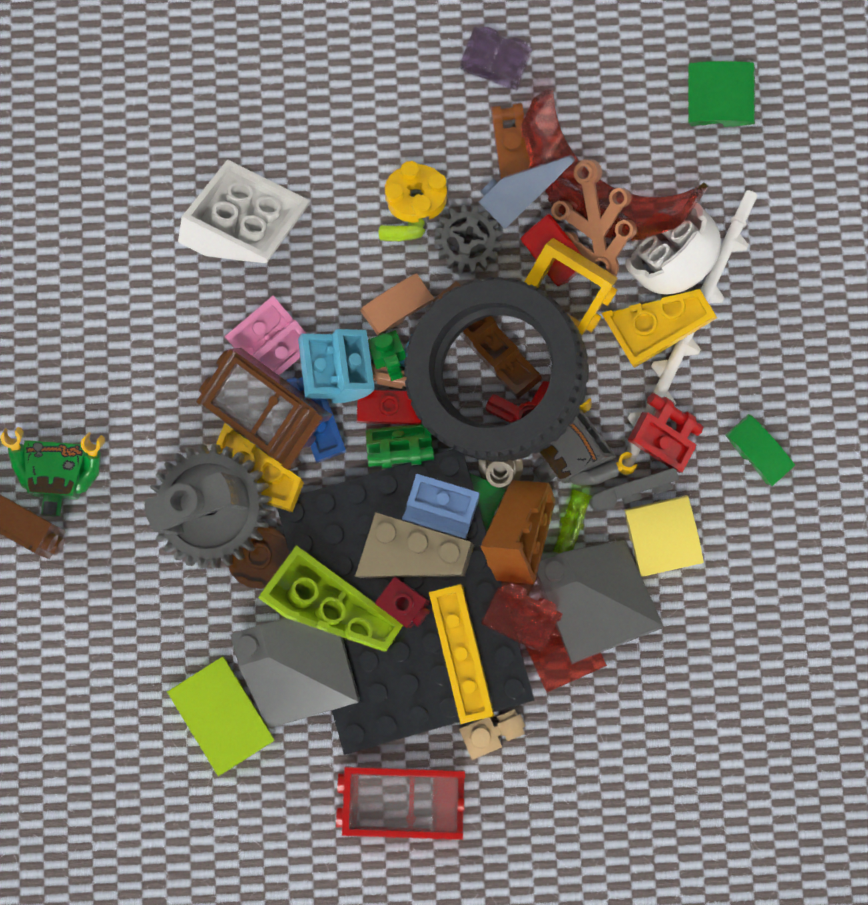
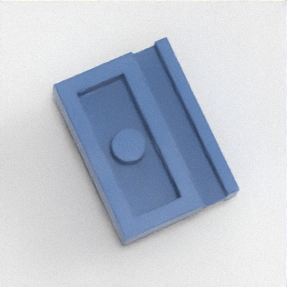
M416 474L402 520L467 539L480 493Z

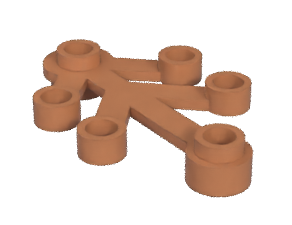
M581 160L574 168V177L578 183L582 184L588 219L575 211L568 201L555 202L551 208V213L555 219L568 221L591 238L593 250L579 242L578 236L575 233L565 232L585 258L598 266L603 261L606 264V271L617 276L619 272L617 257L627 241L636 235L637 226L632 220L619 221L615 226L616 237L608 248L605 236L623 207H626L631 202V193L626 188L612 190L609 195L610 204L601 217L596 183L601 179L602 168L595 160ZM584 167H587L589 170L587 178L582 176V169ZM619 192H622L624 195V201L621 204L616 199ZM560 205H564L566 208L564 216L559 213ZM624 224L630 227V232L627 236L622 232Z

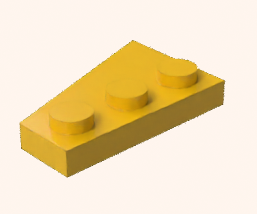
M700 289L664 297L661 300L646 304L639 303L631 305L629 308L601 313L634 368L717 319L716 314Z
M224 423L216 443L220 445L221 453L227 446L233 448V456L238 452L245 454L243 463L248 460L254 461L255 465L251 472L257 470L263 472L257 483L265 482L269 485L267 489L261 492V495L272 497V501L264 504L293 512L304 484L303 480L290 470L285 469L281 466L282 464L257 448L255 444Z

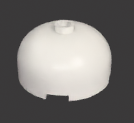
M694 201L683 202L682 208L671 213L665 209L650 220L631 243L637 249L631 255V258L625 260L626 268L643 287L652 292L665 295L683 292L699 283L714 266L721 246L718 226L704 208ZM660 231L670 241L672 246L669 247L668 244H663L655 235L651 234ZM641 258L655 273L649 274L645 270Z

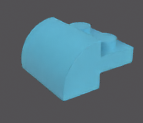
M336 329L333 334L300 335L298 343L305 398L331 399L332 403H346L364 398L375 390L367 330Z

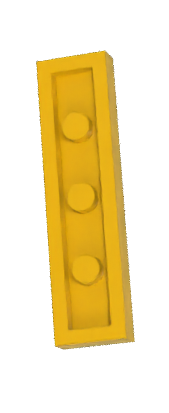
M462 584L429 592L460 723L463 724L494 716Z

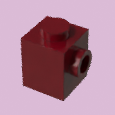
M398 577L392 579L375 602L378 607L406 628H411L414 624L420 626L430 612L426 608L430 601Z

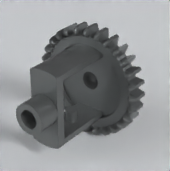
M199 444L197 454L194 448L188 447L186 448L187 459L183 455L176 453L174 458L177 465L165 462L164 466L168 474L156 473L157 478H159L162 484L151 485L150 488L158 493V495L144 500L145 513L150 528L154 532L160 533L155 538L157 542L168 540L163 550L165 552H172L176 549L174 559L181 561L186 556V565L194 566L197 559L199 568L204 569L207 568L209 560L212 568H220L221 559L225 565H233L232 554L236 558L243 560L245 558L243 547L249 551L255 550L251 538L257 540L264 538L257 531V528L269 527V524L261 519V516L272 514L271 510L262 507V504L272 501V497L261 495V492L267 489L269 485L265 482L257 483L263 472L259 470L251 472L255 462L248 460L243 463L245 454L238 452L233 456V448L226 446L221 453L220 445L212 444L209 452L207 445Z

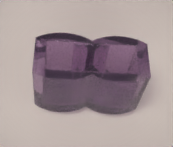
M486 26L482 28L474 27L461 59L460 69L471 75L489 79L506 88L518 90L531 58L532 48L528 47V44L522 39L515 37L511 39L502 38L493 28Z

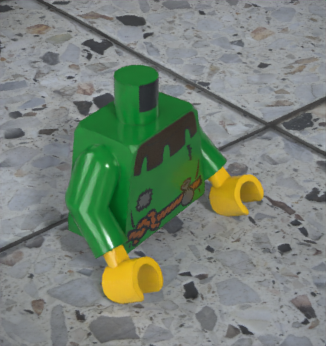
M5 428L1 435V442L4 446L8 447L11 466L21 486L32 496L43 497L41 515L61 517L62 500H78L81 493L86 492L100 474L101 453L99 449L105 443V437L102 435L98 437L96 445L90 441V432L84 436L81 444L24 440L23 445L20 444L24 435L22 428H16L15 434L17 438L15 439L8 436L7 428Z

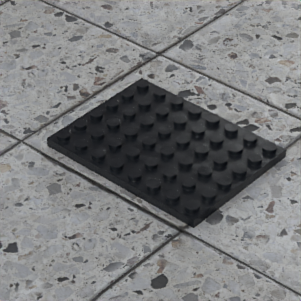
M455 449L434 454V460L421 461V465L411 466V462L299 495L293 512L277 508L289 554L297 545L375 603L393 578L355 577L375 512L402 520L416 474L475 491L465 455ZM477 504L467 539H463L474 544L465 576L400 578L430 601L426 607L430 612L420 626L414 624L411 628H406L403 625L385 652L343 638L360 699L358 703L332 710L344 755L460 722L429 592L462 584L493 712L535 701L501 581H496L491 568L487 565V559L481 548L487 531L479 504Z

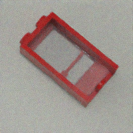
M346 766L344 773H338L337 793L343 794V807H337L336 828H342V836L463 840L465 770Z

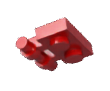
M652 393L647 399V404L655 408V414L653 416L649 412H642L628 441L670 469L674 468L678 473H683L697 446L687 438L690 433L699 436L704 426L698 423L696 417L688 411L682 412L676 408L674 402L669 398H661L656 393ZM668 418L676 422V430L666 425Z

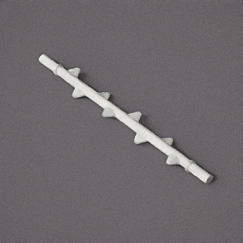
M747 190L735 216L730 220L731 225L720 246L718 258L701 287V292L709 304L722 303L724 300V296L716 285L731 253L746 251L749 246L740 233L747 225L746 220L758 196L753 191ZM694 333L675 344L668 360L653 361L651 368L659 377L653 393H656L661 398H669L675 405L676 402L668 392V389L684 356L699 355L701 351L692 338ZM647 404L644 412H649L654 416L655 408ZM642 412L629 413L628 420L633 427L636 425ZM629 442L626 452L632 453V457L622 461L626 467L634 465L641 450L631 442Z

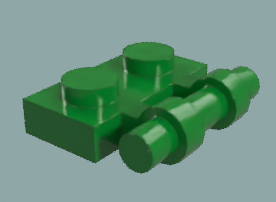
M423 424L365 430L369 467L382 466V469L392 468V464L410 462L411 466L421 465V461L434 460L431 433Z

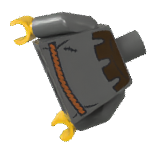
M591 398L579 406L580 411L574 422L567 426V431L557 441H552L549 447L539 452L545 461L534 470V473L541 482L549 483L557 477L562 483H573L577 486L599 484L618 476L619 471L629 475L636 470L637 464L632 467H626L622 463L623 460L632 457L630 452L621 454L618 462L612 461L616 458L615 454L584 414L591 409Z

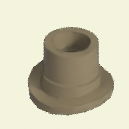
M522 458L514 461L510 459L505 462L479 460L481 478L487 480L494 487L508 488L511 481H518L523 472Z

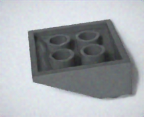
M625 540L567 551L540 561L536 581L572 664L664 628Z
M288 618L230 634L238 666L268 729L360 702L343 637Z

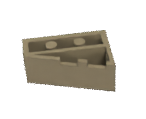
M375 512L355 577L465 576L474 544Z

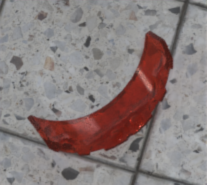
M546 89L533 98L521 124L522 138L525 137L526 149L531 163L529 168L572 155L575 161L545 192L549 196L547 200L552 206L557 201H568L575 211L588 219L582 184L578 183L574 177V168L580 160L571 150L560 128L555 110L554 93L552 90ZM584 167L582 169V176L587 178L589 170ZM600 179L596 183V190L602 217L610 204L609 195L616 188ZM703 182L689 191L665 197H645L631 194V202L626 207H623L605 237H616L615 226L621 220H632L636 224L637 233L631 240H643L647 237L673 230L687 219L709 185ZM619 192L616 196L617 202L620 204L624 201L622 192ZM560 205L559 212L563 216L566 213V208L564 205ZM624 224L622 227L624 235L627 236L630 232V227L627 224Z

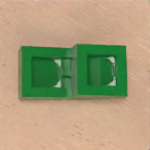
M750 414L725 434L740 456L752 464L767 485L773 486L795 466L794 462L777 441Z

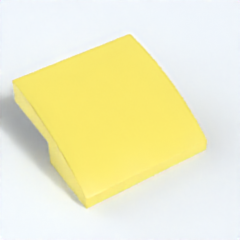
M687 495L624 509L629 538L633 543L636 565L641 577L704 563L697 527Z

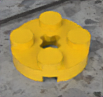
M414 161L404 162L401 168L395 170L385 183V200L388 204V209L398 219L411 223L419 222V218H426L428 216L429 220L435 218L443 211L447 203L445 176L430 166L417 164ZM418 189L421 190L423 195L416 194L412 197L410 196V191Z

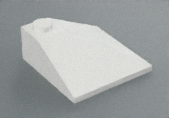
M227 159L183 214L178 242L209 257L267 263L309 206L310 200Z

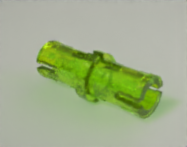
M572 490L565 516L561 517L559 521L562 525L552 550L553 552L560 554L574 550L580 530L583 531L585 527L583 520L592 497L591 495Z

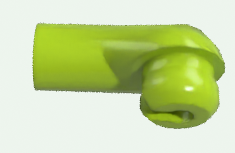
M419 218V222H408V226L381 225L378 233L380 241L402 242L421 238L426 231L424 229L425 221L423 218Z

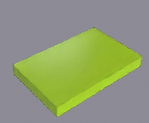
M224 656L167 691L218 777L275 741V738L267 728L264 720Z

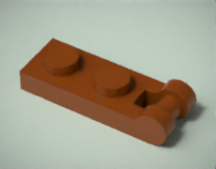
M522 103L512 104V107L501 108L500 105L491 106V118L501 180L505 176L531 168ZM514 120L515 127L503 128V121Z

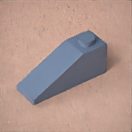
M569 155L505 176L499 182L493 178L480 191L484 197L479 203L506 229L575 161V158Z

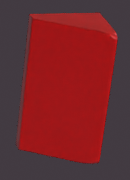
M550 213L520 238L536 260L546 243L552 238L582 255ZM557 259L554 260L547 272V275L556 286H561L571 281L578 274V272Z

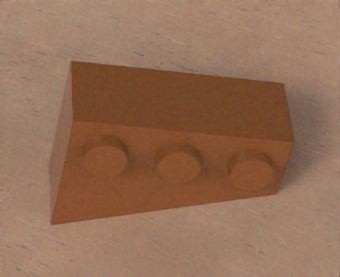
M511 481L481 544L482 551L487 559V565L491 568L496 581L535 584L556 502L549 483Z

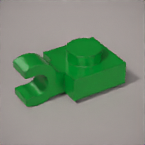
M394 330L368 339L369 351L376 369L386 366L391 381L403 378L399 362L405 360L406 355L397 331Z

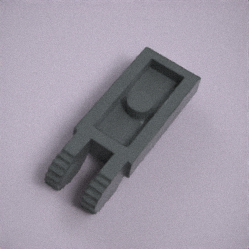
M674 468L667 469L597 492V494L594 493L588 501L590 509L600 512L614 508L619 499H622L623 504L642 499L640 492L653 489L654 494L673 489L671 482L680 480L677 470Z

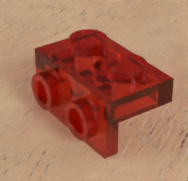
M509 583L508 586L505 584L499 586L481 624L542 653L556 623L561 621L563 613L557 611V605L547 599L539 598L537 601L527 596L528 591L517 584Z

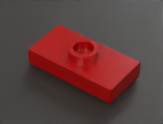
M374 390L368 396L357 400V423L414 425L421 424V420L418 419L411 406L412 400L408 398L407 391Z

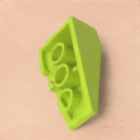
M297 545L258 597L285 618L384 652L403 627L400 622L378 607L373 601Z

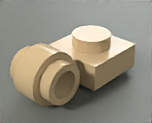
M513 709L497 716L499 721L496 724L497 726H493L490 717L460 728V733L471 759L474 760L502 748L498 738L500 735H505L507 741L524 735L523 727L526 725L521 714L517 715L516 710Z

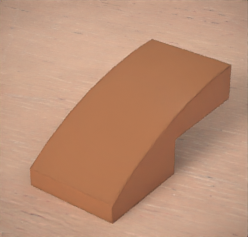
M416 273L370 301L360 311L377 336L401 324L407 316L431 304L434 297Z

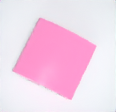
M271 296L224 337L233 348L244 349L276 374L280 375L300 358L298 338L301 334L307 333L288 314L278 300Z

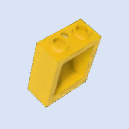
M552 238L546 243L524 282L539 288L554 260L557 259L599 285L601 289L581 322L569 315L581 336L586 330L592 333L602 317L597 314L602 304L608 306L618 291L613 287L618 277Z

